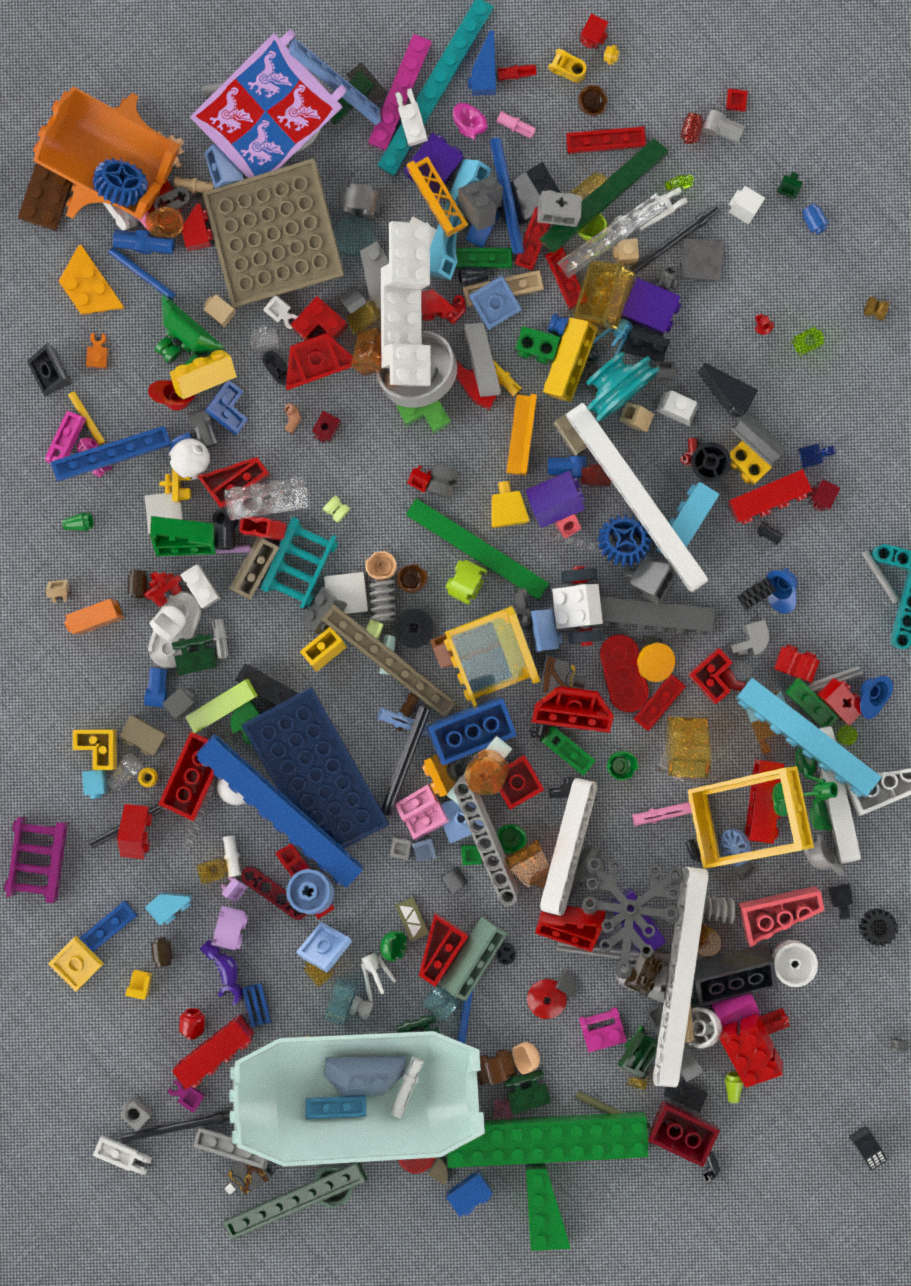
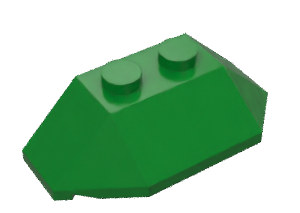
M165 295L161 297L163 326L167 329L165 333L173 340L176 338L182 342L180 346L188 353L192 351L196 355L211 354L216 350L226 351L220 342Z

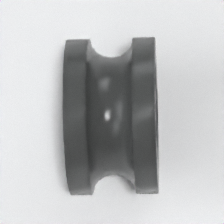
M890 1039V1042H892L890 1050L908 1051V1048H906L908 1040Z

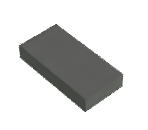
M354 287L338 298L339 302L349 313H353L366 304L364 297Z

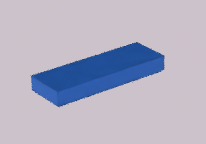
M125 900L79 939L94 952L138 915Z

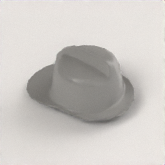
M818 834L817 841L813 843L814 848L804 850L810 864L821 870L832 868L838 875L843 876L844 869L839 863L838 858L827 846L824 838Z

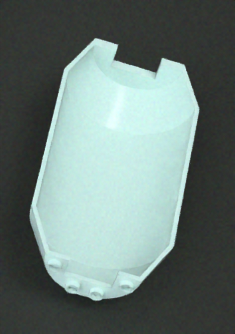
M434 1031L279 1038L235 1061L234 1067H230L231 1080L233 1079V1089L229 1090V1100L233 1102V1111H230V1123H234L235 1131H232V1144H236L240 1149L281 1166L442 1157L485 1133L483 1112H479L477 1072L481 1070L479 1049ZM406 1056L404 1073L407 1072L412 1057H417L424 1061L418 1075V1083H415L402 1118H397L390 1114L403 1083V1076L384 1096H366L367 1116L305 1119V1098L342 1096L324 1076L326 1058Z

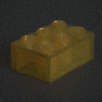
M590 260L573 317L589 321L598 327L617 330L635 273L623 264Z
M668 717L665 731L668 776L709 778L711 751L708 719Z

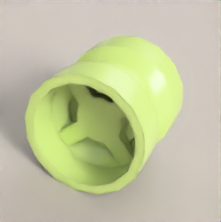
M335 495L324 506L323 511L331 514L333 520L339 523L350 511V508L347 505H343Z

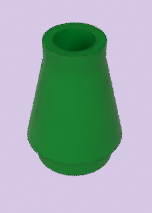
M82 512L63 519L62 525L65 531H89V529L93 528L94 521L91 513Z

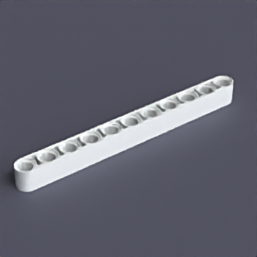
M583 403L566 414L567 419L688 590L692 593L708 582V578L591 412Z
M685 867L683 870V881L681 882L677 907L679 920L675 923L653 1074V1081L656 1086L677 1087L679 1083L708 883V872L702 868Z

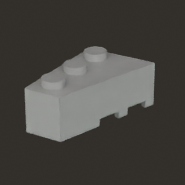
M377 241L360 251L374 317L381 313V268L389 264V260Z

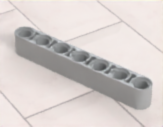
M462 775L454 785V794L499 901L505 906H512L519 895L518 884L475 781L468 775ZM460 784H466L469 789H462ZM467 802H473L476 807H470ZM475 820L482 821L484 825L476 824ZM482 838H488L491 843H485ZM490 856H496L499 861H493ZM497 874L505 875L506 879L499 878ZM505 892H511L514 896H507Z

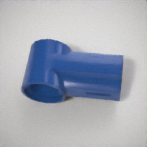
M587 457L548 458V475H561L570 471L572 478H585Z
M150 668L148 688L145 691L144 697L145 706L165 708L162 703L167 700L166 682L168 669Z

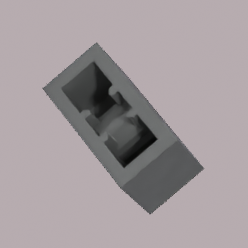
M179 688L162 705L175 719H179L199 702L196 700L198 696L191 688Z

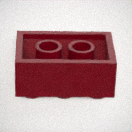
M662 1100L654 1117L648 1142L703 1167L720 1130L717 1125Z

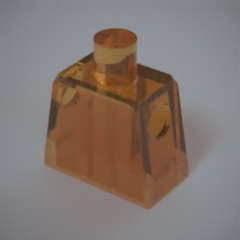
M538 839L505 858L511 873L526 887H531L535 884L539 888L545 887L550 867Z

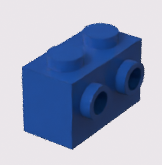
M478 1169L448 1190L446 1198L458 1216L461 1217L462 1215L467 1216L475 1210L474 1207L479 1203L485 1204L488 1202L493 1192L491 1186Z

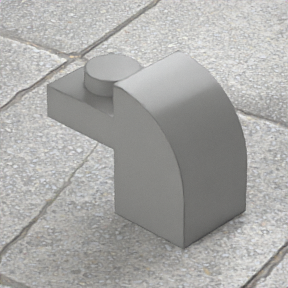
M766 620L743 625L747 641L728 646L730 654L736 653L737 656L747 654V649H750L751 656L761 653L769 642Z

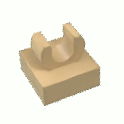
M68 579L48 582L46 587L47 598H51L52 602L56 603L57 597L62 596L63 601L66 602L69 589Z

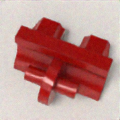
M164 571L161 574L153 572L151 573L152 581L148 583L151 588L143 595L146 599L152 600L156 606L162 607L168 601L164 593L168 591L170 595L175 596L182 591L179 581L182 579L178 574L174 576L172 573L167 575Z

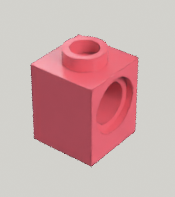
M575 514L554 523L564 539L582 529Z

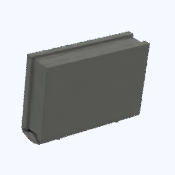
M748 412L731 430L770 466L775 463L777 458L781 457L787 448Z

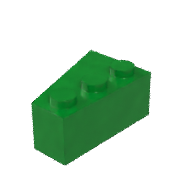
M151 516L150 538L156 557L216 554V531L214 524Z

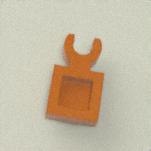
M91 333L90 340L93 343V347L87 346L86 367L107 369L108 348L103 347L107 340L106 335L102 334L101 340L96 341V335Z

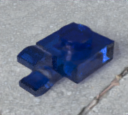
M819 444L798 449L802 468L822 464L823 457L836 454L834 446L820 449Z

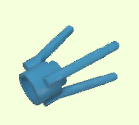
M621 319L618 323L614 321L609 328L595 337L593 344L614 330L613 335L616 338L612 346L615 347L619 340H622L613 357L618 355L629 338V333L633 330L632 324L626 319Z

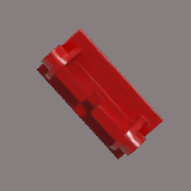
M783 1007L759 1016L769 1035L790 1026L788 1016L785 1014Z

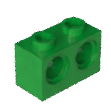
M522 326L515 352L518 353L519 357L525 359L533 357L537 359V362L548 365V362L553 363L560 337ZM529 339L532 341L533 346L525 348L522 345V341ZM548 345L552 351L549 354H544L541 351V347Z

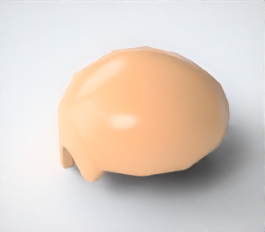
M386 551L374 552L366 560L367 573L377 581L390 579L397 570L395 558Z
M523 1042L513 1047V1060L517 1069L522 1074L533 1072L538 1068L540 1055L533 1044Z

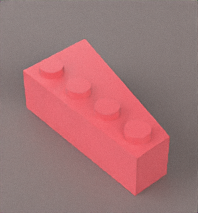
M816 886L738 903L746 942L750 947L763 939L772 937L773 934L783 929L790 928L791 925L799 921L802 922L824 911L821 891Z

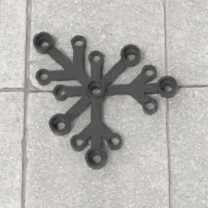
M591 858L587 862V871L591 875H597L602 882H598L595 878H589L586 882L587 889L592 892L596 890L611 892L620 904L600 902L596 898L589 896L582 901V909L587 914H594L597 910L618 912L612 919L603 921L602 930L605 933H611L614 927L625 920L624 928L608 940H602L599 946L603 953H608L614 945L623 939L621 961L616 965V974L621 979H627L632 974V966L629 963L631 940L640 950L642 957L649 958L653 954V948L645 944L633 929V920L641 928L646 938L654 936L655 928L647 924L641 915L663 918L666 923L675 924L679 920V911L676 907L669 906L665 909L642 906L653 897L667 898L670 901L678 900L680 893L677 888L673 887L669 890H665V888L671 884H680L683 881V872L680 868L673 867L669 869L667 877L658 883L661 869L658 866H652L649 869V890L637 900H628L617 887L618 873L621 871L620 863L612 861L609 864V877L603 870L602 861L598 858ZM595 862L598 863L599 866L597 868H592L591 864ZM617 865L619 868L614 871L611 869V866ZM652 870H658L659 874L653 875L651 872ZM677 872L679 877L674 878L671 874ZM595 882L596 886L592 888L589 886V883ZM670 892H676L677 896L671 897ZM588 901H592L594 905L592 907H588L586 903ZM627 907H634V911H627ZM673 911L675 916L669 917L667 913ZM609 923L612 927L611 929H605L604 925ZM647 928H650L653 932L651 934H646L645 930ZM608 943L610 947L603 949L602 944ZM648 948L651 952L644 954L643 949ZM626 966L628 970L626 972H622L620 970V967Z

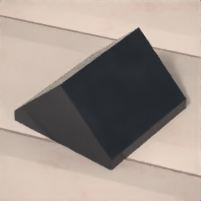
M49 343L45 344L27 361L44 396L72 384L55 348Z

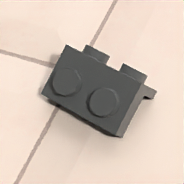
M322 587L301 620L313 632L322 634L329 628L321 620L329 608L334 604L344 611L347 603L337 599L327 588Z

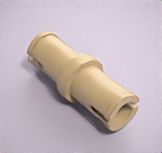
M175 177L174 189L185 188L187 191H191L192 194L215 189L213 182L199 181L198 178L186 179Z

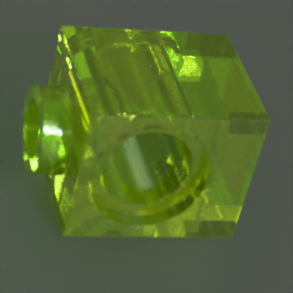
M816 326L794 336L791 342L800 358L824 345L823 341L825 339L821 330H817ZM805 337H811L814 344L807 345Z

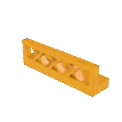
M429 157L422 159L416 164L414 160L408 163V172L447 238L467 227L468 223ZM427 164L430 168L429 177L422 176L418 168ZM430 181L440 185L439 194L431 191L429 187ZM440 198L449 200V211L441 208L439 204ZM450 215L459 217L462 223L453 228L449 221Z
M531 394V396L516 395L506 474L526 476L536 394Z

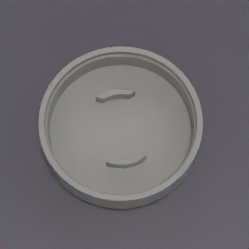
M421 330L422 345H430L431 386L390 385V368H381L380 354L376 367L377 379L386 396L394 403L410 408L423 407L442 398L452 387L457 375V361L449 343L434 332Z

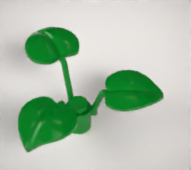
M798 748L795 757L798 771L804 773L805 778L819 782L817 785H814L813 792L803 793V797L812 795L816 797L813 800V806L810 808L812 826L816 830H833L824 800L837 797V784L835 782H826V779L813 777L812 775L815 773V759H808L801 753L803 750ZM779 782L775 784L772 793L774 811L779 816H786L788 812L782 783Z

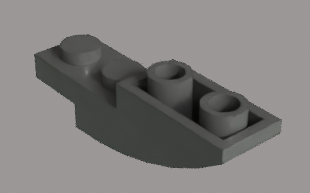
M661 1002L644 1012L658 1037L663 1012ZM685 1042L680 1072L686 1082L704 1071Z

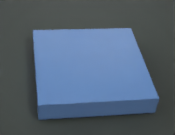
M503 275L468 295L488 330L522 310Z

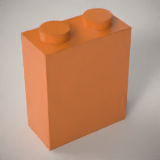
M110 598L65 615L66 620L64 623L68 632L71 631L72 634L82 635L124 619L118 600Z

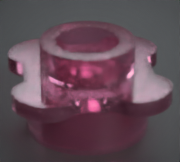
M496 1099L494 1101L495 1111L493 1112V1117L495 1119L506 1118L510 1120L513 1115L509 1101Z

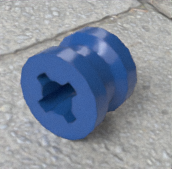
M554 313L548 327V332H556L559 336L563 337L569 318L559 317V314Z

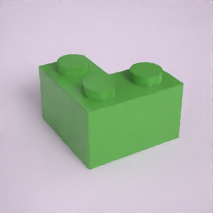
M439 400L416 408L396 406L406 426L424 417L431 431L435 434L451 424Z

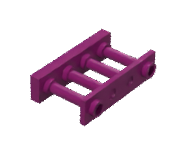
M25 816L17 817L12 826V832H15L9 876L4 883L6 897L13 896L15 891L43 894L46 897L45 902L55 903L58 900L68 822L60 821L56 823V826L47 827L25 824ZM23 831L52 835L54 843L50 847L22 843ZM20 851L49 855L51 857V865L46 867L19 863ZM17 872L45 874L46 877H49L48 885L37 886L16 883Z

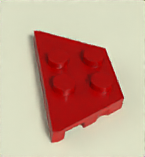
M328 332L291 345L286 390L359 365L358 361Z

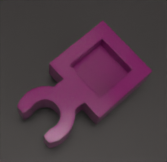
M175 1079L173 1083L178 1086V1090L169 1088L167 1092L172 1096L178 1095L180 1098L177 1102L194 1113L205 1097V1094L196 1088L193 1089L192 1086L186 1090L181 1082Z

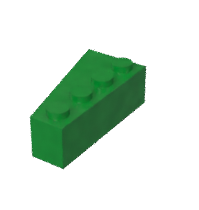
M525 1164L531 1251L571 1249L546 1164Z

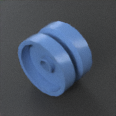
M311 869L301 870L293 875L288 882L286 891L288 901L294 909L301 913L312 915L327 910L332 904L335 895L334 884L331 879L324 873ZM310 889L314 890V892L311 893L312 896L309 895Z

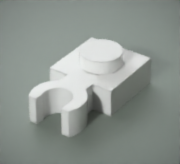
M274 296L263 309L276 322L279 323L283 319L285 326L289 329H292L289 319H296L298 317L297 314L288 312L291 306L279 296Z

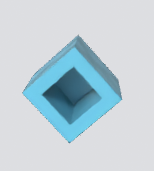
M106 770L82 772L84 796L90 795V799L102 798V794L108 793Z

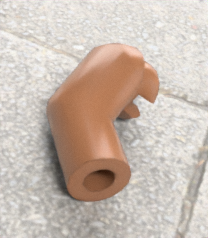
M289 403L284 408L289 419L284 429L293 434L301 421V415L298 407Z

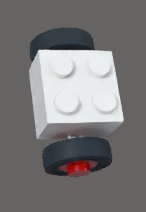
M584 566L573 567V570L562 572L563 583L578 585L552 589L556 629L583 628L568 634L569 644L581 643V646H590L595 641H603V630L589 628V625L603 624L599 584H582L587 583L589 580L597 579L596 568L585 569Z

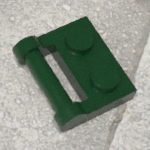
M638 1030L619 1060L618 1065L632 1074L645 1079L646 1071L656 1057L658 1040Z

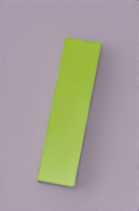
M246 679L188 714L185 718L193 732L198 733L258 695L249 679Z

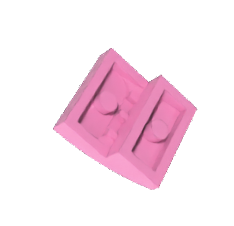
M430 785L422 787L395 804L402 821L406 822L413 840H418L449 822L442 805Z

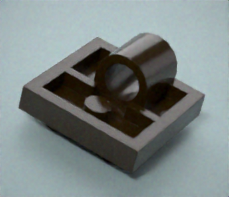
M648 948L643 949L644 954L651 952ZM654 950L649 958L642 957L640 953L635 967H632V974L625 980L624 985L648 997L649 992L655 986L657 974L662 970L663 959Z

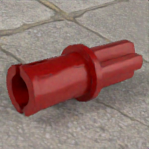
M515 64V66L497 68L499 81L508 79L518 80L521 77L537 75V68L534 64L517 66Z

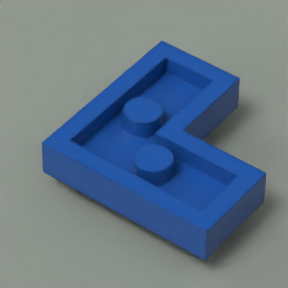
M228 380L223 383L204 411L234 435H237L248 420L246 416L233 407L244 391Z

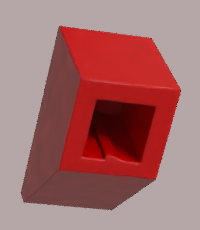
M201 204L195 205L181 228L188 252L211 247L210 240H213L211 228H207L206 221H209L206 209L202 208Z
M435 290L421 291V319L423 321H433L434 317L451 319L453 315L459 314V310Z

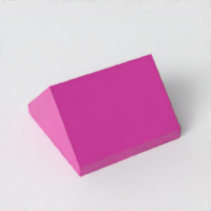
M751 994L711 1004L722 1026L734 1021H738L740 1026L741 1019L754 1014L761 1016Z

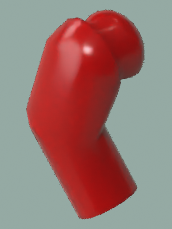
M456 295L453 299V305L459 310V314L453 315L451 319H447L452 325L466 312L465 298L461 295Z
M726 668L720 675L722 681L729 689L742 691L746 686V682L736 680L730 668Z

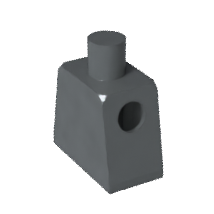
M641 561L636 570L628 568L625 572V579L630 581L629 584L633 592L656 605L661 604L676 576L671 564L652 561Z

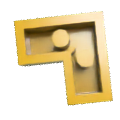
M117 729L73 730V750H93V770L117 769Z

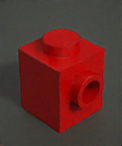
M591 13L580 34L579 41L582 42L583 46L597 50L599 44L603 45L608 36L606 30L609 22Z

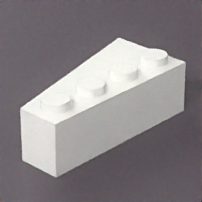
M911 768L879 773L881 779L866 797L862 795L860 797L856 796L850 791L851 787L845 783L847 794L857 816L864 815L911 795Z

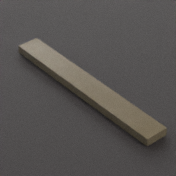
M333 604L321 618L324 623L442 717L445 718L457 704L456 701L336 605Z

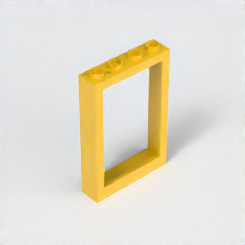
M797 766L688 790L703 869L814 848ZM781 778L794 843L720 858L707 795Z

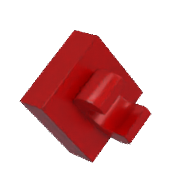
M418 466L417 469L413 468L407 484L424 493L432 477L430 476L431 471L429 470L426 474L420 471L422 466Z

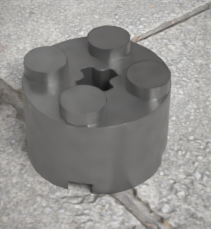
M344 183L342 186L340 209L347 216H356V213H360L365 218L375 219L380 210L382 189L377 188V191L372 190L373 186L350 183V187H347L346 183Z

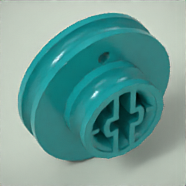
M621 352L587 380L586 384L588 386L595 385L598 390L595 394L597 397L586 407L590 412L596 413L595 420L598 423L625 405L659 373L660 369L658 367L652 368L649 365L651 361L649 356L643 358L635 365H627L623 362L625 354Z

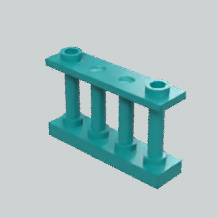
M292 517L284 539H282L279 545V549L273 558L260 589L267 593L274 589L301 601L300 608L305 609L306 606L310 607L314 598L311 594L330 553L335 552L339 542L336 541L337 537L334 535L328 540L303 529V526L300 525L301 521ZM300 535L326 547L322 558L295 547L292 543L294 537ZM286 554H294L318 565L314 576L287 565L284 561ZM283 571L310 583L306 594L279 583L275 579L278 572L282 573Z

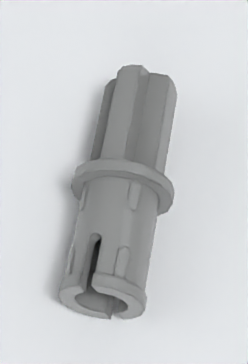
M224 619L212 620L213 641L216 642L218 658L226 659L229 657Z

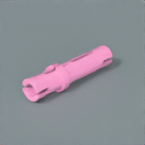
M688 801L655 810L651 808L646 812L632 814L634 826L651 822L656 824L660 820L692 814L691 804Z

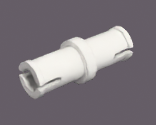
M235 836L223 837L226 854L224 855V860H227L228 876H240L238 860L240 854L237 853Z

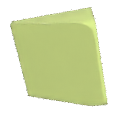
M370 619L366 630L379 639L384 625Z

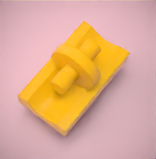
M172 468V482L171 474H165V481L159 482V486L165 487V494H171L172 487V502L181 503V501L191 499V489L181 488V481H191L192 477H181Z

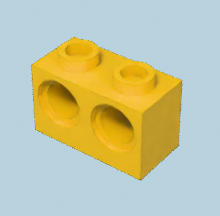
M743 440L730 452V467L733 470L737 469L741 473L740 478L746 484H755L772 468ZM737 451L744 453V461L737 460ZM753 465L758 468V475L750 473V466Z

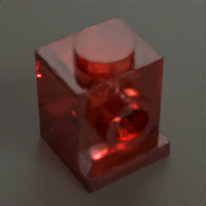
M590 464V467L582 468L581 484L593 487L610 486L611 480L600 465Z

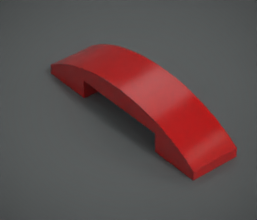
M292 843L275 852L291 877L301 870L311 869ZM310 889V890H309V895H310V896H312L311 893L314 892L313 889ZM331 904L324 912L315 914L317 919L334 910V905Z

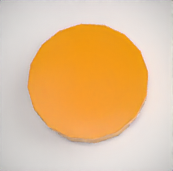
M659 642L645 646L637 659L640 675L652 682H660L668 678L675 666V655L672 649Z

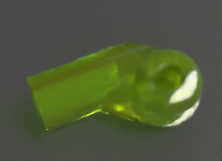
M691 174L686 176L677 175L667 180L664 186L667 190H672L676 187L690 188L694 183V177Z

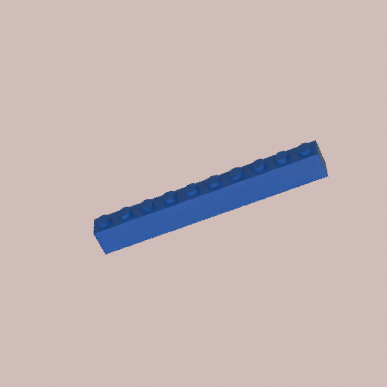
M215 733L200 748L197 756L202 765L213 769V774L218 779H224L234 793L239 792L244 797L243 800L246 804L257 808L259 815L263 819H269L274 823L273 827L279 833L284 832L288 836L290 843L301 847L304 855L318 862V867L325 873L328 871L338 885H343L347 888L363 871V865Z

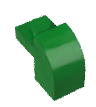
M252 700L237 708L231 717L232 732L236 734L242 731L241 737L247 745L251 744L241 724L261 714Z

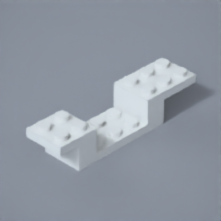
M396 221L389 223V264L381 268V368H390V385L431 386L430 345H422L421 289L430 285V224Z

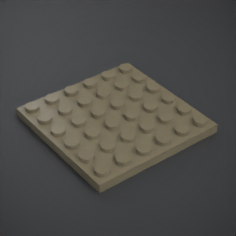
M314 158L202 192L232 308L235 309L273 298L274 296H280L345 277L317 163Z

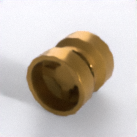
M870 296L866 302L863 315L868 317L875 316L877 320L883 321L889 308V302L884 300L878 301L875 297Z

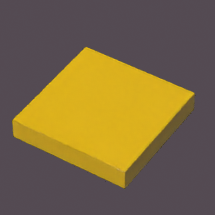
M75 936L48 964L77 992L104 963Z

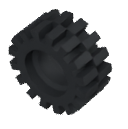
M766 577L742 592L737 598L744 609L747 610L776 590Z
M871 909L869 913L864 914L863 919L861 918L859 928L861 929V935L866 941L875 946H886L885 944L892 943V939L895 940V933L898 934V923L895 922V917L883 909ZM876 920H883L886 924V930L881 935H875L872 932L871 927Z

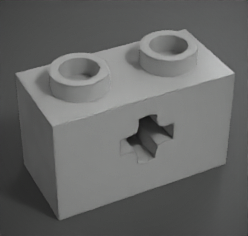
M551 190L542 191L538 200L537 222L577 227L581 218L582 196L573 193H556Z

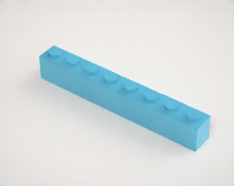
M751 678L736 697L738 700L737 704L745 710L749 708L755 713L753 716L762 723L764 721L771 725L769 728L777 735L781 733L786 737L785 741L793 747L797 745L803 750L801 753L810 760L814 758L819 762L818 766L822 770L832 772L835 775L834 779L842 785L845 783L851 787L850 791L856 796H868L881 779L879 774L755 679Z

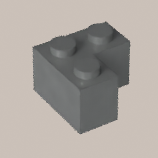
M491 176L459 188L457 206L478 231L495 225L496 208L502 205L503 187Z

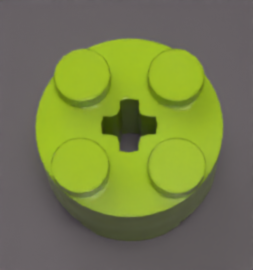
M459 560L455 567L457 572L454 578H449L445 588L449 596L470 606L472 604L470 599L475 600L485 581L481 578L483 574L487 576L488 571L468 560Z

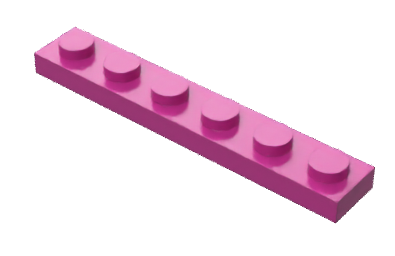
M413 34L380 112L381 121L375 125L368 141L369 145L386 151L401 118L395 93L400 92L403 98V105L405 106L409 99L407 89L411 88L413 90L432 41Z

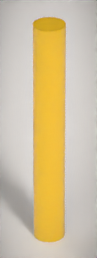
M73 391L68 394L80 416L86 419L85 424L98 445L104 444L106 441L76 392Z

